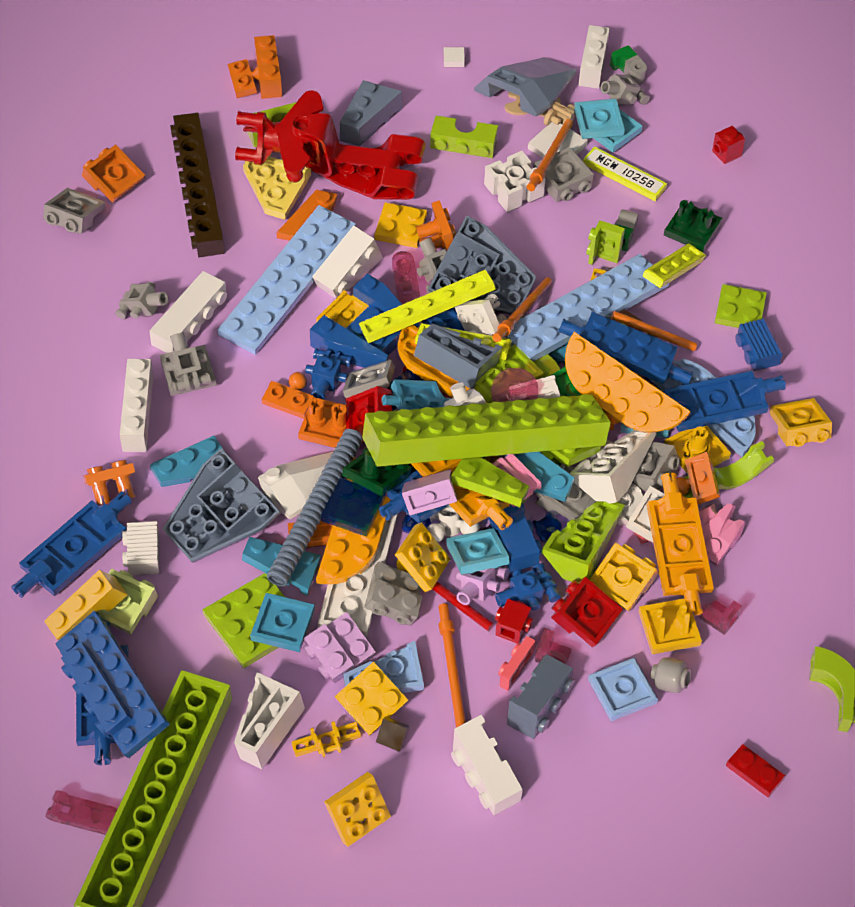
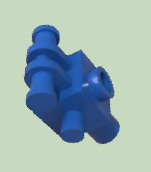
M315 348L313 359L317 360L314 366L306 365L305 373L312 375L313 390L311 395L315 398L324 399L327 390L335 391L338 381L346 383L348 374L341 372V364L350 368L352 356L341 355V352L338 351L332 354L330 349L323 351Z
M538 563L531 571L522 573L520 569L512 573L513 577L510 578L509 589L496 593L495 600L499 607H504L507 599L521 601L531 607V611H536L540 608L539 603L542 602L544 594L548 595L551 603L556 602L561 598V595L555 589L557 585L554 580H551L550 572H546L543 563Z

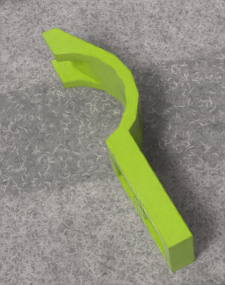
M763 441L752 445L748 452L735 463L722 468H713L718 489L725 490L739 487L755 478L774 462L772 455L766 457L762 449L765 448ZM691 488L689 489V492L686 495H684L685 498H693Z

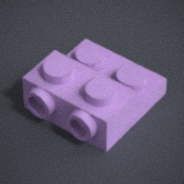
M347 612L327 626L323 624L304 638L306 643L303 646L304 650L311 659L316 657L321 664L317 667L326 680L331 678L334 684L343 678L344 673L359 667L376 655L375 650Z

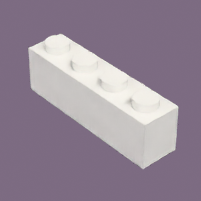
M202 271L149 331L151 345L166 353L174 352L170 338L171 335L183 332L186 342L193 335H196L201 325L212 317L215 309L225 302L227 298L225 282Z
M127 359L120 426V440L123 452H147L153 386L151 359Z

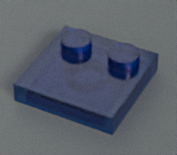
M340 478L321 514V521L367 537L379 513V507L383 505L386 499V494L380 496L357 483Z

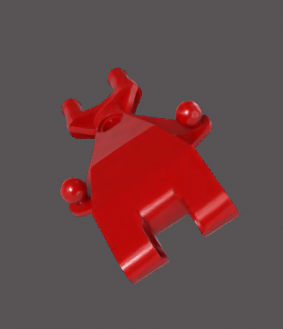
M314 90L303 93L281 122H273V120L268 119L265 112H257V114L237 112L236 124L245 126L243 128L244 132L258 133V142L256 149L237 147L235 151L236 161L254 162V165L262 166L273 152H278L283 161L286 177L293 183L301 181L303 170L306 167L341 187L372 199L409 200L415 196L418 175L413 171L399 168L405 164H420L422 162L426 143L421 138L391 134L383 145L375 148L340 144L332 116L320 113L324 110L320 94Z

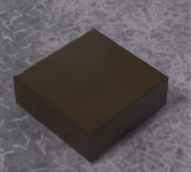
M385 716L382 720L376 743L400 752L403 748L409 725Z

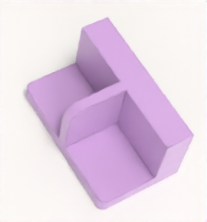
M451 470L404 483L402 495L409 515L457 502L458 498L451 481Z

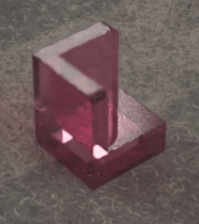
M714 600L710 605L706 603L703 606V613L700 615V619L725 635L739 619L742 605L733 601L727 608Z
M545 628L536 648L535 662L540 663L547 654L567 664L572 649L553 642L555 632Z

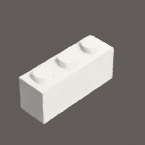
M589 25L580 68L579 86L599 89L608 44L609 28Z

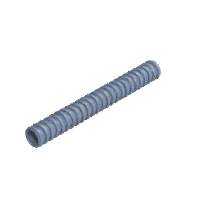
M345 429L340 437V441L334 448L331 458L328 459V463L321 472L315 487L306 500V504L293 524L290 534L286 537L280 552L277 554V558L267 573L268 580L274 585L286 586L288 584V580L298 565L304 549L307 548L314 531L317 529V525L320 523V519H322L330 501L333 499V495L344 477L342 476L343 467L354 459L360 444L363 442L362 435L358 431Z

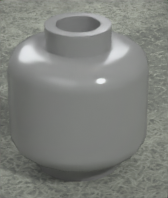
M664 657L658 664L653 665L651 679H654L655 686L659 690L680 693L689 686L691 670L688 669L684 661Z

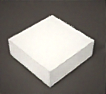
M444 47V67H464V47Z

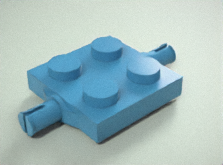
M394 380L391 384L394 396L383 395L382 404L395 405L398 410L422 409L424 407L435 408L444 407V403L452 398H445L442 395L436 381Z

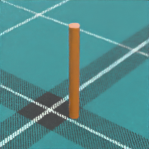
M613 311L611 319L688 350L695 351L697 347L696 342L617 311Z

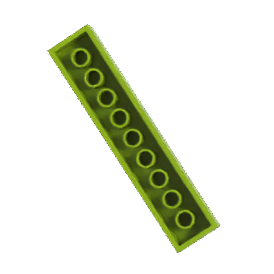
M582 394L581 396H560L557 398H537L484 404L471 403L460 406L448 405L446 407H424L422 409L366 413L362 438L376 466L605 446L611 422L593 395Z
M181 670L162 711L170 725L148 742L74 903V907H142L231 704L232 695L229 684Z

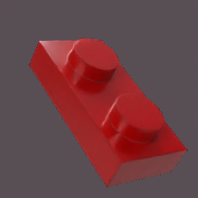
M744 744L737 749L726 763V767L768 798L785 778L782 772Z

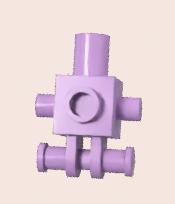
M490 568L462 575L458 571L456 580L461 581V590L457 594V600L463 605H468L473 598L485 601L492 591L498 592L500 589V582L495 581V577L498 576L506 580L509 576V568Z

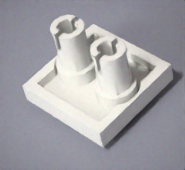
M490 294L483 300L467 301L455 306L457 317L465 331L493 336L497 331L498 325L503 320H507L503 314H499L496 317L493 309L500 305V302L496 301L498 297L495 294Z

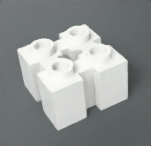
M523 151L508 156L505 163L499 160L485 166L484 185L493 195H498V202L506 212L522 206L523 200L531 202L543 197L545 177L534 191L527 189L530 175L537 168L531 169L530 159Z

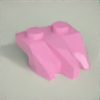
M714 503L699 510L708 561L716 566L719 565L728 550L732 549L738 541L746 523L740 519L737 521L731 520L735 506L728 503L718 513Z

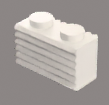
M157 521L127 523V531L122 533L123 546H127V552L122 554L123 567H128V571L132 576L159 574V530Z

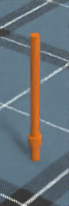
M567 119L538 168L534 169L530 175V181L527 185L529 191H534L537 185L543 181L545 171L573 125L571 119Z
M545 277L512 315L498 325L497 331L492 336L495 342H500L504 336H508L513 331L514 325L552 284L551 278Z
M443 603L438 606L440 615L438 626L440 635L443 636L457 728L466 723L453 641L454 624L450 620L448 604Z

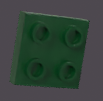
M682 200L678 210L664 229V236L685 245L689 243L701 252H704L721 226L723 218L715 215L712 210L708 212V208L700 209L694 206L691 201L688 203V200Z
M366 450L362 455L343 467L342 476L383 496L410 476L411 467L406 464L376 466L369 450Z

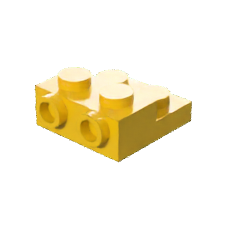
M814 398L770 406V415L778 425V435L786 446L801 447L807 442L822 443L831 438L832 421Z
M615 543L590 578V581L619 606L630 612L642 593H646L659 573L655 568L657 565L646 557L643 560L635 555L636 551L626 544L620 546Z

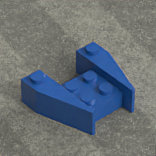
M367 273L353 287V296L369 306L347 328H344L325 315L310 328L311 347L314 349L319 348V350L323 351L330 349L332 354L338 351L341 352V355L352 356L351 364L363 368L387 361L388 356L398 347L401 330L396 331L371 343H368L359 326L360 322L402 305L384 283ZM418 323L413 324L414 326L419 328Z

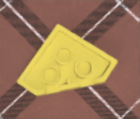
M269 157L262 166L254 165V162L245 161L243 165V171L265 214L286 220L311 176V169L305 167L301 181L293 183L287 179L283 161L280 159Z

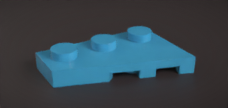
M213 435L150 464V469L161 487L189 483L195 478L201 466L222 447Z
M540 452L513 454L541 482V489H536L534 492L563 502L567 501L575 482L572 475Z
M249 537L242 554V561L267 574L283 545ZM304 551L287 585L293 584L300 588L302 594L308 596L321 555Z

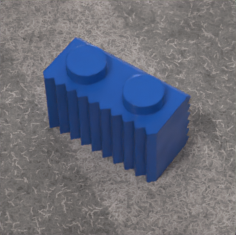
M762 318L761 320L758 319L757 321L754 320L753 322L740 324L738 333L735 336L738 347H742V350H744L745 361L748 365L751 364L753 371L780 365L783 353L765 319Z

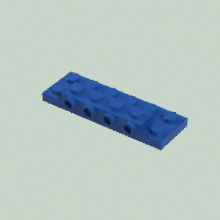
M93 611L55 643L62 654L61 659L64 662V665L61 667L62 671L68 678L75 680L76 683L72 687L80 697L86 698L87 702L84 704L86 710L92 716H97L98 721L95 723L102 734H109L113 737L124 756L127 758L132 757L170 725L99 613Z

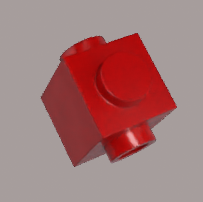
M732 125L715 133L712 152L724 164L729 163L742 156L745 138Z
M507 599L505 606H500L496 613L495 636L514 643H520L524 632H529L533 623V618L530 617L531 607L521 601Z

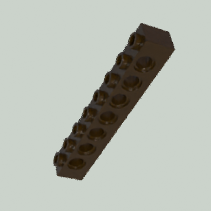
M199 113L174 115V124L170 125L172 138L176 137V140H173L174 152L179 153L176 156L177 168H182V171H179L180 184H185V187H181L183 200H188V203H184L186 216H191V219L187 220L189 233L194 232V236H190L192 249H197L198 258L225 254Z

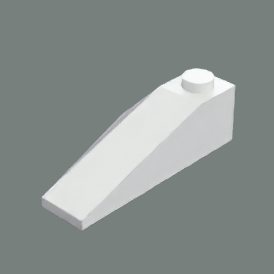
M633 430L615 441V447L600 450L597 452V458L592 461L587 459L582 461L569 474L574 477V483L595 501L615 503L628 491L656 436V432L643 433Z
M333 452L277 465L267 470L258 477L263 494L282 514L292 519L302 511L306 500L309 498L312 489L315 487L321 472L324 470Z

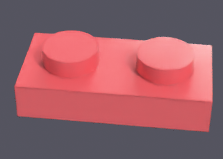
M526 636L522 643L518 642L511 653L512 658L509 663L505 661L502 664L498 673L501 688L509 691L533 655L535 640Z

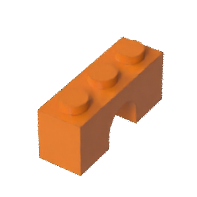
M275 35L254 37L261 99L282 97Z

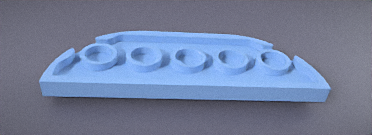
M682 358L681 361L673 360L674 365L693 372L689 384L716 378L708 370L695 362ZM648 378L663 391L664 389L685 385L671 378L666 379L664 384ZM754 416L708 425L719 439L741 457L748 452L754 442L756 434Z

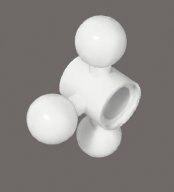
M450 505L425 520L427 522L439 520V523H432L427 527V530L437 542L443 540L444 536H455L460 532L464 535L478 532L480 529L479 523L470 527L464 520H461L460 515Z

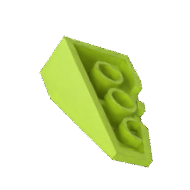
M596 501L583 511L582 516L576 520H570L561 531L556 530L551 534L542 549V553L563 579L571 582L576 580L578 582L586 576L590 580L623 513L625 505L618 502Z

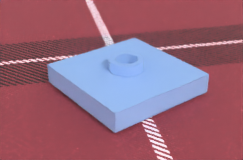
M635 658L588 675V681L610 721L657 704L658 699Z

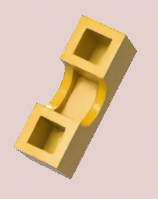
M99 570L45 620V623L55 638L60 640L93 611L106 610L110 612L128 594L116 577Z

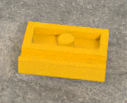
M344 290L316 318V322L325 315L344 328H347L369 305L353 295H348L347 291Z

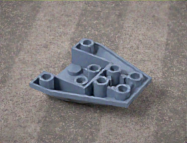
M543 57L502 66L474 87V90L487 97L494 96L502 89L520 96L521 110L537 117L553 105L576 74V69Z
M466 215L427 291H436L486 269L494 282L495 290L469 301L483 300L488 295L495 294L498 297L496 301H499L500 305L493 309V311L512 314L526 299L536 276L486 225Z
M220 448L201 466L163 527V530L187 558L194 563L263 530L281 512Z

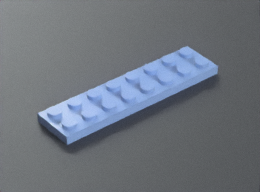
M318 205L218 328V335L256 355L314 283L312 276L353 226L356 227V223Z
M638 254L520 319L514 325L513 331L508 336H505V338L512 339L511 347L516 344L534 362L569 342L570 336L558 332L563 319L582 327L587 324L591 312L611 319L613 311L621 313L669 286V283L659 288L644 278V271L651 267L652 264L641 254Z

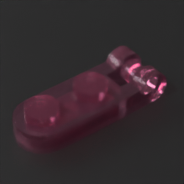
M407 251L395 253L392 257V270L396 297L403 305L419 298L420 292L413 255ZM404 291H412V293L404 294Z
M56 790L52 797L54 801L52 807L48 808L45 817L57 823L106 835L117 812V808L71 796L66 792ZM63 806L70 807L68 813L62 812Z

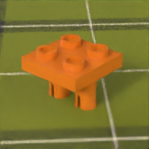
M438 200L431 203L435 217L434 220L419 226L417 225L416 230L419 243L425 239L432 238L436 249L442 247L447 252L456 235L454 225L450 223L447 207L442 208L441 202Z
M312 397L298 432V439L335 448L346 429V405Z
M125 459L110 463L111 468L104 470L102 466L87 469L88 474L83 475L84 483L92 486L97 505H103L101 495L105 504L111 501L106 485L108 479L116 481L119 493L121 491L125 492L126 489L130 498L136 497L130 480L131 473H135L133 463H127Z

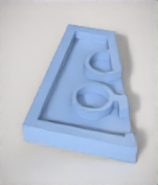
M415 641L408 643L407 647L397 652L393 650L387 653L386 657L374 662L401 693L424 690ZM372 661L344 673L345 687L365 670Z

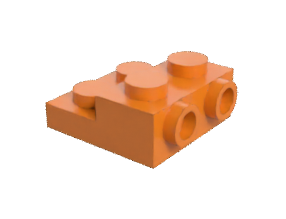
M116 144L110 149L108 147L103 149L98 155L99 157L94 161L92 159L87 161L83 166L82 177L96 191L100 189L112 203L145 178V174Z

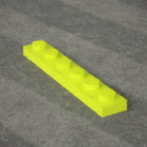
M485 269L360 322V329L367 342L371 343L495 290L494 282Z

